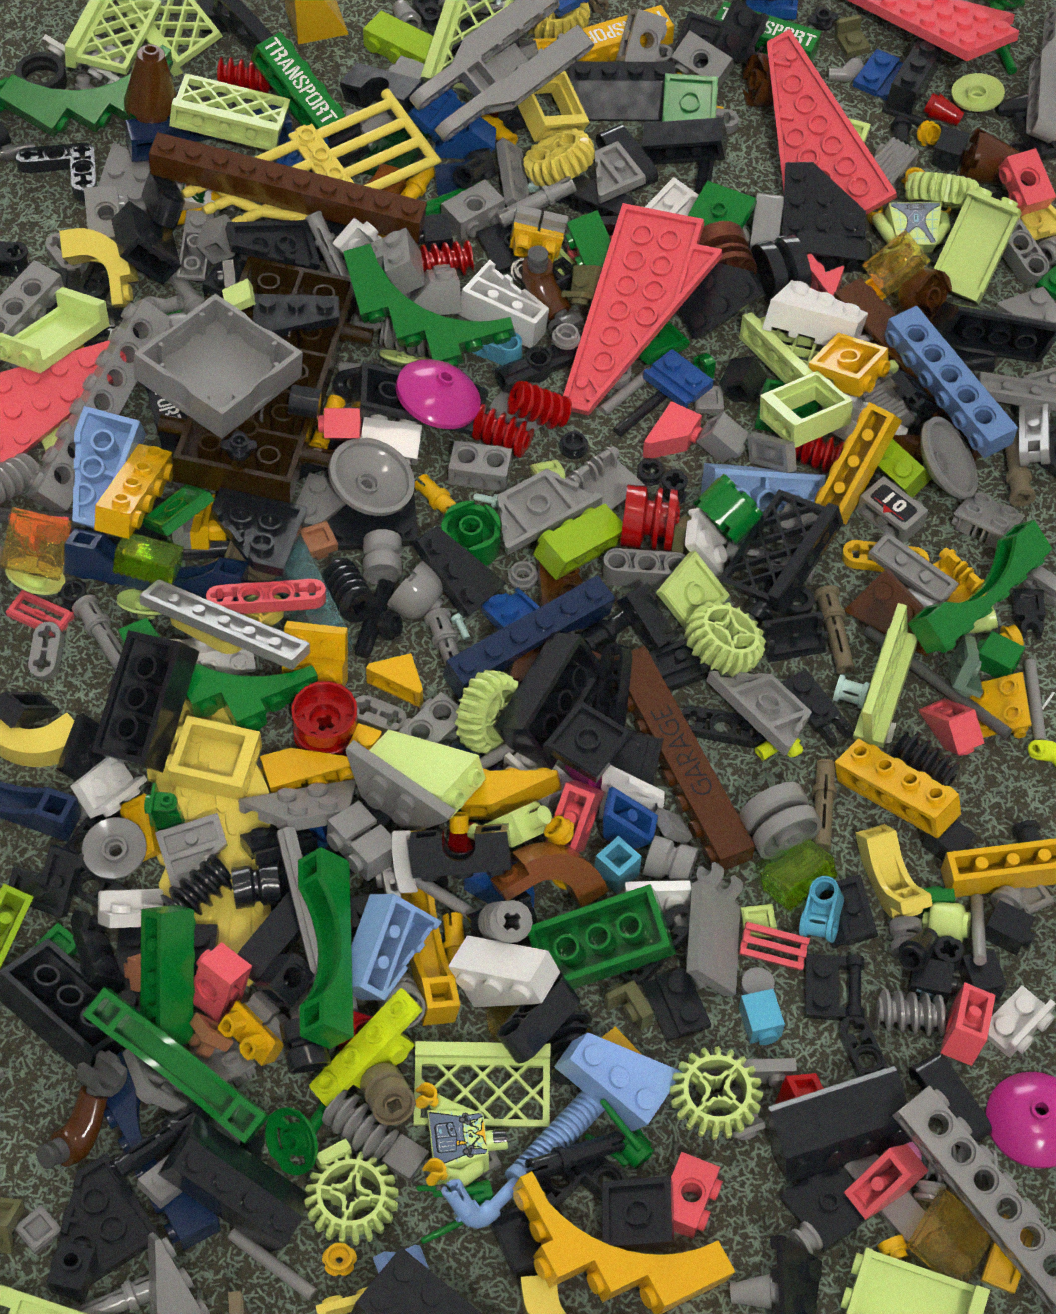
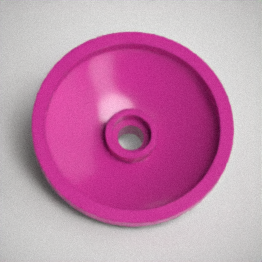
M433 359L411 362L400 371L396 380V393L402 406L413 417L429 426L440 429L462 428L470 424L479 412L481 399L475 384L462 370L447 362Z
M1021 1072L1009 1076L995 1087L987 1102L985 1115L992 1127L990 1137L1003 1154L1021 1165L1031 1168L1056 1167V1077L1040 1072ZM1035 1108L1044 1109L1046 1115L1038 1114Z

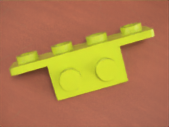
M400 988L331 1061V1065L325 1067L309 1084V1088L326 1107L343 1090L348 1091L352 1085L361 1089L362 1076L372 1066L380 1063H390L397 1066V1064H400L407 1058L408 1053L415 1044L402 1032L422 1012L420 1005L406 990Z

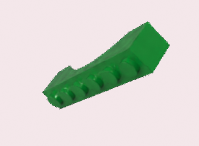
M1035 520L1014 525L997 541L991 570L984 583L973 595L961 603L942 602L926 606L907 623L926 654L936 651L945 653L954 648L957 644L956 640L960 636L972 631L975 628L974 623L978 619L989 615L993 610L991 607L995 603L1007 598L1010 595L1009 590L1013 586L1024 582L1028 578L1027 573L1030 570L1039 567L1045 562L1044 557L1053 549Z
M320 847L298 860V889L311 915L318 947V967L315 982L308 997L299 1006L300 1037L331 1049L354 1037L350 868L348 860Z
M104 987L82 1014L104 1033L135 1054L185 1093L243 1143H250L270 1117L266 1111L111 989Z

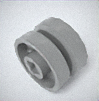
M784 782L760 792L748 801L739 814V818L748 834L753 836L752 841L761 858L776 859L802 848L819 833L822 827L818 814L813 807L808 805V798L804 790L796 782Z

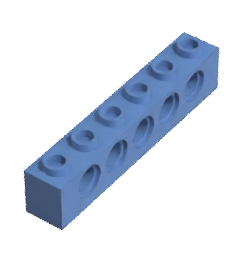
M918 306L889 318L884 335L886 342L898 352L905 366L912 369L918 377L920 384L927 388L934 396L937 405L946 411L952 419L954 426L960 429L968 438L971 447L977 450L983 458H986L1012 445L1018 427Z

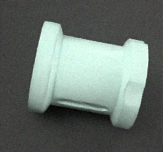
M840 674L833 701L844 700L857 704L858 708L862 709L870 683H857L847 680L845 675Z

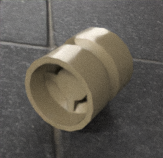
M380 1063L372 1066L365 1072L360 1083L361 1092L377 1121L391 1126L406 1121L414 1112L416 1101L413 1092L407 1085L398 1067L390 1063Z

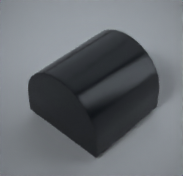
M292 385L288 403V414L318 419L321 408V390Z

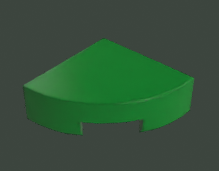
M703 353L692 359L694 366L710 378H714L716 361L710 354Z

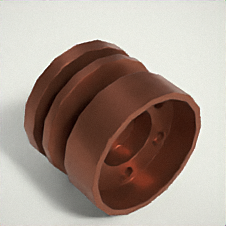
M719 221L710 223L703 228L699 245L722 249L723 255L719 262L751 270L756 275L757 265L753 259L752 252L748 248V241L744 231L739 224L732 221Z

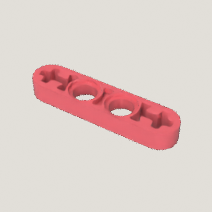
M317 579L225 584L211 587L206 593V599L240 614L310 610L320 608L325 604L326 587L322 581ZM278 593H287L290 595L288 598L283 600L274 598V596ZM247 595H256L259 597L257 600L252 602H248L243 599Z

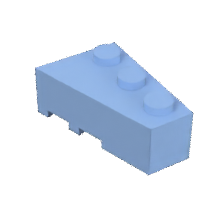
M370 894L351 945L353 996L360 1000H386L407 971L406 965L415 953H420L425 946L424 940L432 929L439 927L442 921L395 894Z
M588 1032L573 1040L554 1066L601 1107L600 1100L605 1099L631 1132L649 1124L669 1094L670 1087L676 1083L672 1079L673 1074L683 1073L678 1069Z

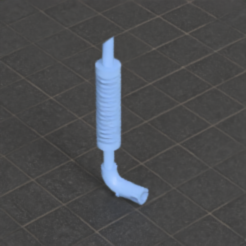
M581 1091L567 1105L563 1112L550 1123V1126L505 1171L508 1182L490 1201L485 1200L480 1206L476 1200L471 1199L461 1180L453 1179L446 1184L451 1192L445 1186H443L441 1192L452 1207L454 1214L457 1215L456 1221H462L466 1226L476 1229L487 1227L501 1215L500 1210L513 1197L514 1191L512 1188L518 1179L527 1174L526 1171L536 1169L533 1167L525 1168V1161L529 1158L551 1153L552 1148L558 1146L563 1148L572 1146L605 1109L585 1092Z

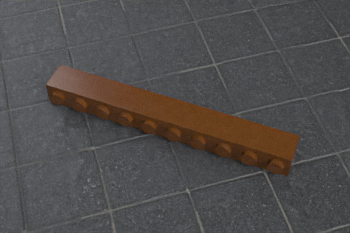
M157 132L149 152L150 174L306 215L321 211L325 220L348 225L353 218L362 224L367 221L378 230L379 234L386 236L393 231L407 228L417 244L425 223L427 206L425 201Z

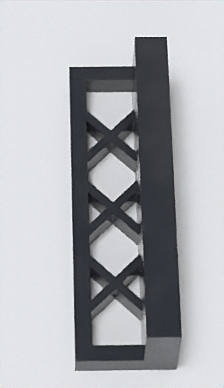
M214 0L212 11L251 53H253L256 45L273 36L241 0Z

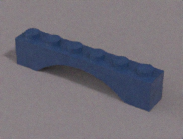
M269 105L272 111L282 108L276 105ZM261 108L253 110L256 116L264 113ZM288 112L279 136L278 145L285 144L288 134L292 131V121ZM170 115L167 121L153 124L137 121V119L125 120L126 144L132 162L149 160V152L157 132L194 142L220 139L169 126Z
M74 528L64 543V574L73 575L81 579L88 578L111 585L118 584L133 587L137 590H146L156 580L160 579L206 599L207 591L213 586L248 583L249 564L244 561L218 557L210 562L196 566H162L129 554L102 533Z
M597 575L446 660L443 677L457 697L462 699L464 694L463 688L469 687V680L475 679L478 672L483 673L485 670L502 672L525 654L546 643L551 633H568L589 627L598 620L610 615L615 597Z
M0 781L1 819L68 842L81 816L77 797L49 787H22Z
M122 1051L117 1056L121 1064L127 1068V1079L117 1094L108 1097L104 1118L111 1130L115 1127L118 1128L122 1137L118 1138L117 1141L122 1152L125 1153L142 1141L143 1138L139 1124L141 1100L135 1093L136 1088L122 1054L124 1051ZM155 1159L134 1171L137 1180L158 1164ZM184 1192L161 1209L148 1197L156 1215L163 1212L168 1223L163 1225L171 1243L179 1242L183 1251L221 1231L216 1214Z

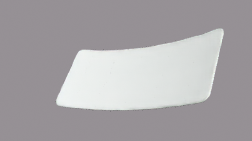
M410 830L392 832L393 866L400 893L418 892L415 878L413 879L409 849Z

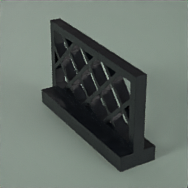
M779 489L763 512L764 515L761 517V520L753 527L719 578V582L722 586L770 604L773 611L784 615L843 525V520L837 505L828 502L825 507ZM782 501L793 504L795 508L782 514H777L776 511ZM811 512L819 514L816 521L803 524L801 515ZM795 517L798 518L800 526L783 531L780 522ZM777 523L780 532L765 537L762 536L761 532L765 527ZM803 533L804 539L800 544L788 547L786 538ZM783 540L784 549L771 553L767 552L766 544ZM763 547L765 555L747 560L746 555L750 549ZM788 556L789 562L785 567L773 570L770 561ZM768 563L769 572L752 576L750 567ZM747 569L750 577L740 581L731 579L735 572ZM773 579L774 584L768 593L756 588L755 584Z

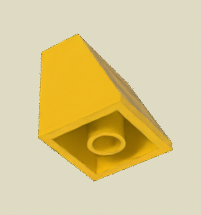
M285 0V10L298 44L348 35L336 0Z

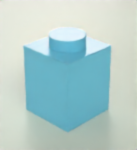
M617 836L596 855L595 868L601 874L606 885L618 894L625 887V882H631L639 875L642 856L622 838Z
M774 989L742 995L739 1011L749 1043L759 1042L760 1045H769L776 1042L779 1037H782L785 1023Z

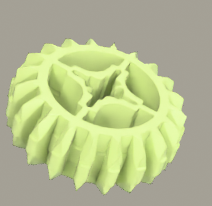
M919 171L908 175V181H906L905 197L912 202H941L942 208L962 209L967 198L966 192L968 188L976 190L979 184L977 181L965 178L964 176Z
M719 600L714 603L707 601L704 605L696 608L687 621L684 634L688 639L686 645L693 649V656H698L701 659L700 664L706 663L710 666V671L715 668L721 675L727 672L732 677L739 672H748L756 667L765 651L764 645L766 640L762 637L764 631L757 628L758 622L752 621L749 618L750 613L744 614L740 611V606L733 608L729 602L723 605Z
M485 670L483 673L478 672L475 679L469 680V687L463 688V697L458 699L460 702L459 709L455 711L458 714V718L455 721V725L458 726L456 735L460 737V743L473 752L488 754L505 743L494 726L516 692L518 681L513 680V677L507 673L495 670Z
M719 1046L715 1047L713 1055H710L709 1051L704 1047L701 1049L700 1058L696 1054L691 1053L688 1057L689 1063L680 1062L678 1069L683 1073L673 1074L672 1079L676 1083L670 1087V1094L675 1096L671 1106L676 1109L682 1108L677 1113V1119L684 1120L689 1118L686 1124L687 1130H691L697 1125L699 1127L698 1136L700 1137L705 1135L706 1130L711 1131V1138L713 1140L718 1138L719 1131H722L727 1139L732 1136V1128L736 1132L742 1133L745 1129L744 1123L751 1125L754 1122L752 1113H759L761 1108L757 1103L763 1097V1092L757 1090L760 1087L761 1080L760 1078H751L755 1073L754 1066L743 1067L746 1062L745 1056L739 1057L737 1061L733 1059L734 1051L732 1049L727 1052L726 1056H723ZM718 1070L724 1073L719 1076H711L705 1071ZM734 1079L742 1089L743 1104L736 1101L737 1096L730 1090ZM690 1082L697 1086L696 1090L702 1095L701 1103L698 1107L693 1103L689 1094L688 1086ZM724 1084L721 1097L718 1094L717 1098L712 1097L708 1102L711 1089L714 1092L715 1088L720 1089ZM713 1110H721L726 1114L731 1113L726 1116L709 1115Z
M361 1151L357 1154L356 1159H351V1154L347 1153L344 1156V1160L339 1161L335 1157L331 1166L323 1164L321 1167L319 1165L321 1174L312 1172L310 1175L313 1184H309L305 1188L306 1194L310 1197L304 1200L305 1207L311 1209L308 1212L309 1221H317L315 1230L317 1232L326 1230V1239L329 1241L335 1237L336 1233L339 1234V1243H345L347 1236H352V1242L356 1246L359 1244V1235L364 1234L368 1242L373 1240L372 1229L379 1234H383V1223L391 1224L393 1215L390 1212L397 1211L398 1203L393 1200L398 1197V1189L392 1187L395 1184L394 1176L386 1175L388 1167L385 1164L376 1167L377 1158H373V1156L365 1162ZM349 1175L344 1183L333 1184L338 1178ZM362 1176L375 1184L380 1192V1196L372 1194L371 1190L364 1189L361 1186ZM355 1186L357 1199L354 1197L355 1201L350 1202L348 1209L346 1196L349 1198L348 1194L353 1193ZM323 1199L330 1200L331 1204L337 1205L342 1209L341 1219L333 1216L326 1209ZM374 1209L364 1218L354 1220L357 1213Z

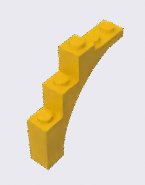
M533 1172L521 1176L512 1188L514 1191L513 1198L517 1207L521 1211L524 1210L530 1221L529 1227L533 1238L542 1244L533 1256L535 1259L534 1267L538 1276L542 1280H546L549 1288L586 1271L588 1274V1285L594 1294L599 1295L602 1303L639 1286L640 1297L644 1305L651 1309L653 1314H662L726 1282L736 1272L719 1241L696 1250L676 1254L658 1255L627 1251L591 1237L564 1218L548 1202Z

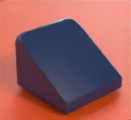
M461 162L434 166V183L438 196L461 188V185L455 183L453 178L456 166Z

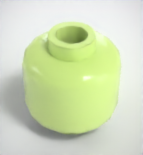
M935 902L931 906L930 912L923 913L922 929L926 927L936 931L938 938L952 936L962 943L964 938H969L971 913L966 912L965 907L960 903Z

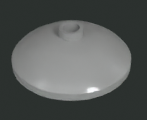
M936 416L927 420L923 425L920 436L921 457L924 468L931 479L949 495L958 499H967L973 496L978 487V474L972 453L964 438L949 421L942 417Z
M372 438L350 439L342 443L335 450L329 462L328 474L334 491L347 505L361 513L373 516L394 514L403 509L413 495L415 480L409 463L399 451L380 440Z

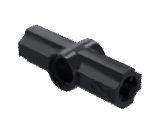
M555 345L547 348L542 346L530 348L525 357L495 369V377L502 391L508 392L518 381L537 383L545 381L551 373L573 364L578 346L570 350L560 349Z

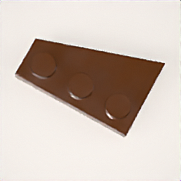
M886 569L844 610L848 614L887 634L898 603L907 605V623L925 607L889 569ZM908 625V633L914 634ZM918 641L915 651L927 657L930 653L926 654Z

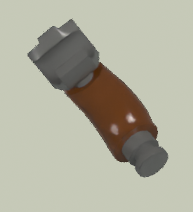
M542 246L531 247L528 250V257L522 263V281L527 291L549 308L548 319L551 322L548 324L551 337L558 325L569 323L578 329L581 339L584 329L581 324H583L584 319L577 311L570 310L571 305L568 300L561 297L562 291L555 280L553 263L548 258L547 249Z
M102 1050L98 1052L93 1068L85 1062L78 1064V1080L84 1085L80 1088L73 1111L66 1124L53 1132L47 1144L45 1143L37 1147L36 1156L43 1168L51 1169L59 1164L64 1167H70L87 1157L94 1147L103 1122L107 1099L117 1094L127 1079V1068L121 1064L118 1056L109 1050L106 1053Z

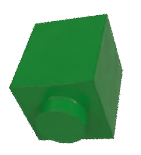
M992 631L986 641L981 639L977 645L979 659L982 662L980 670L994 678L1013 674L1021 661L1025 647Z

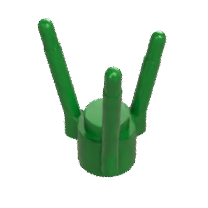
M601 1099L600 1104L626 1137L621 1142L625 1143V1149L621 1153L617 1152L610 1156L616 1159L623 1168H626L629 1164L634 1169L639 1168L654 1154L655 1150L651 1147L652 1143L644 1136L640 1128L632 1133L605 1099ZM589 1133L585 1134V1139L587 1140L596 1138Z
M488 1179L476 1180L464 1187L471 1199L476 1200L479 1206L485 1200L490 1201L493 1198L492 1187ZM418 1185L416 1187L417 1191L433 1192V1197L435 1198L444 1197L441 1190H436V1186ZM454 1220L422 1237L420 1242L425 1244L462 1226L464 1223Z

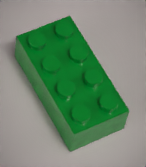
M651 884L533 924L531 931L528 933L532 948L547 950L550 953L558 969L567 979L573 990L676 954L657 893Z

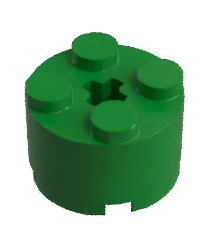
M723 474L702 493L693 505L695 508H700L706 513V516L722 535L730 542L733 541L736 545L761 520L764 514L756 507L757 503L747 493L743 492L741 494L735 488V483Z
M475 501L456 503L446 511L441 523V529L485 566L491 564L499 556L501 543V521L497 512L489 505H477Z

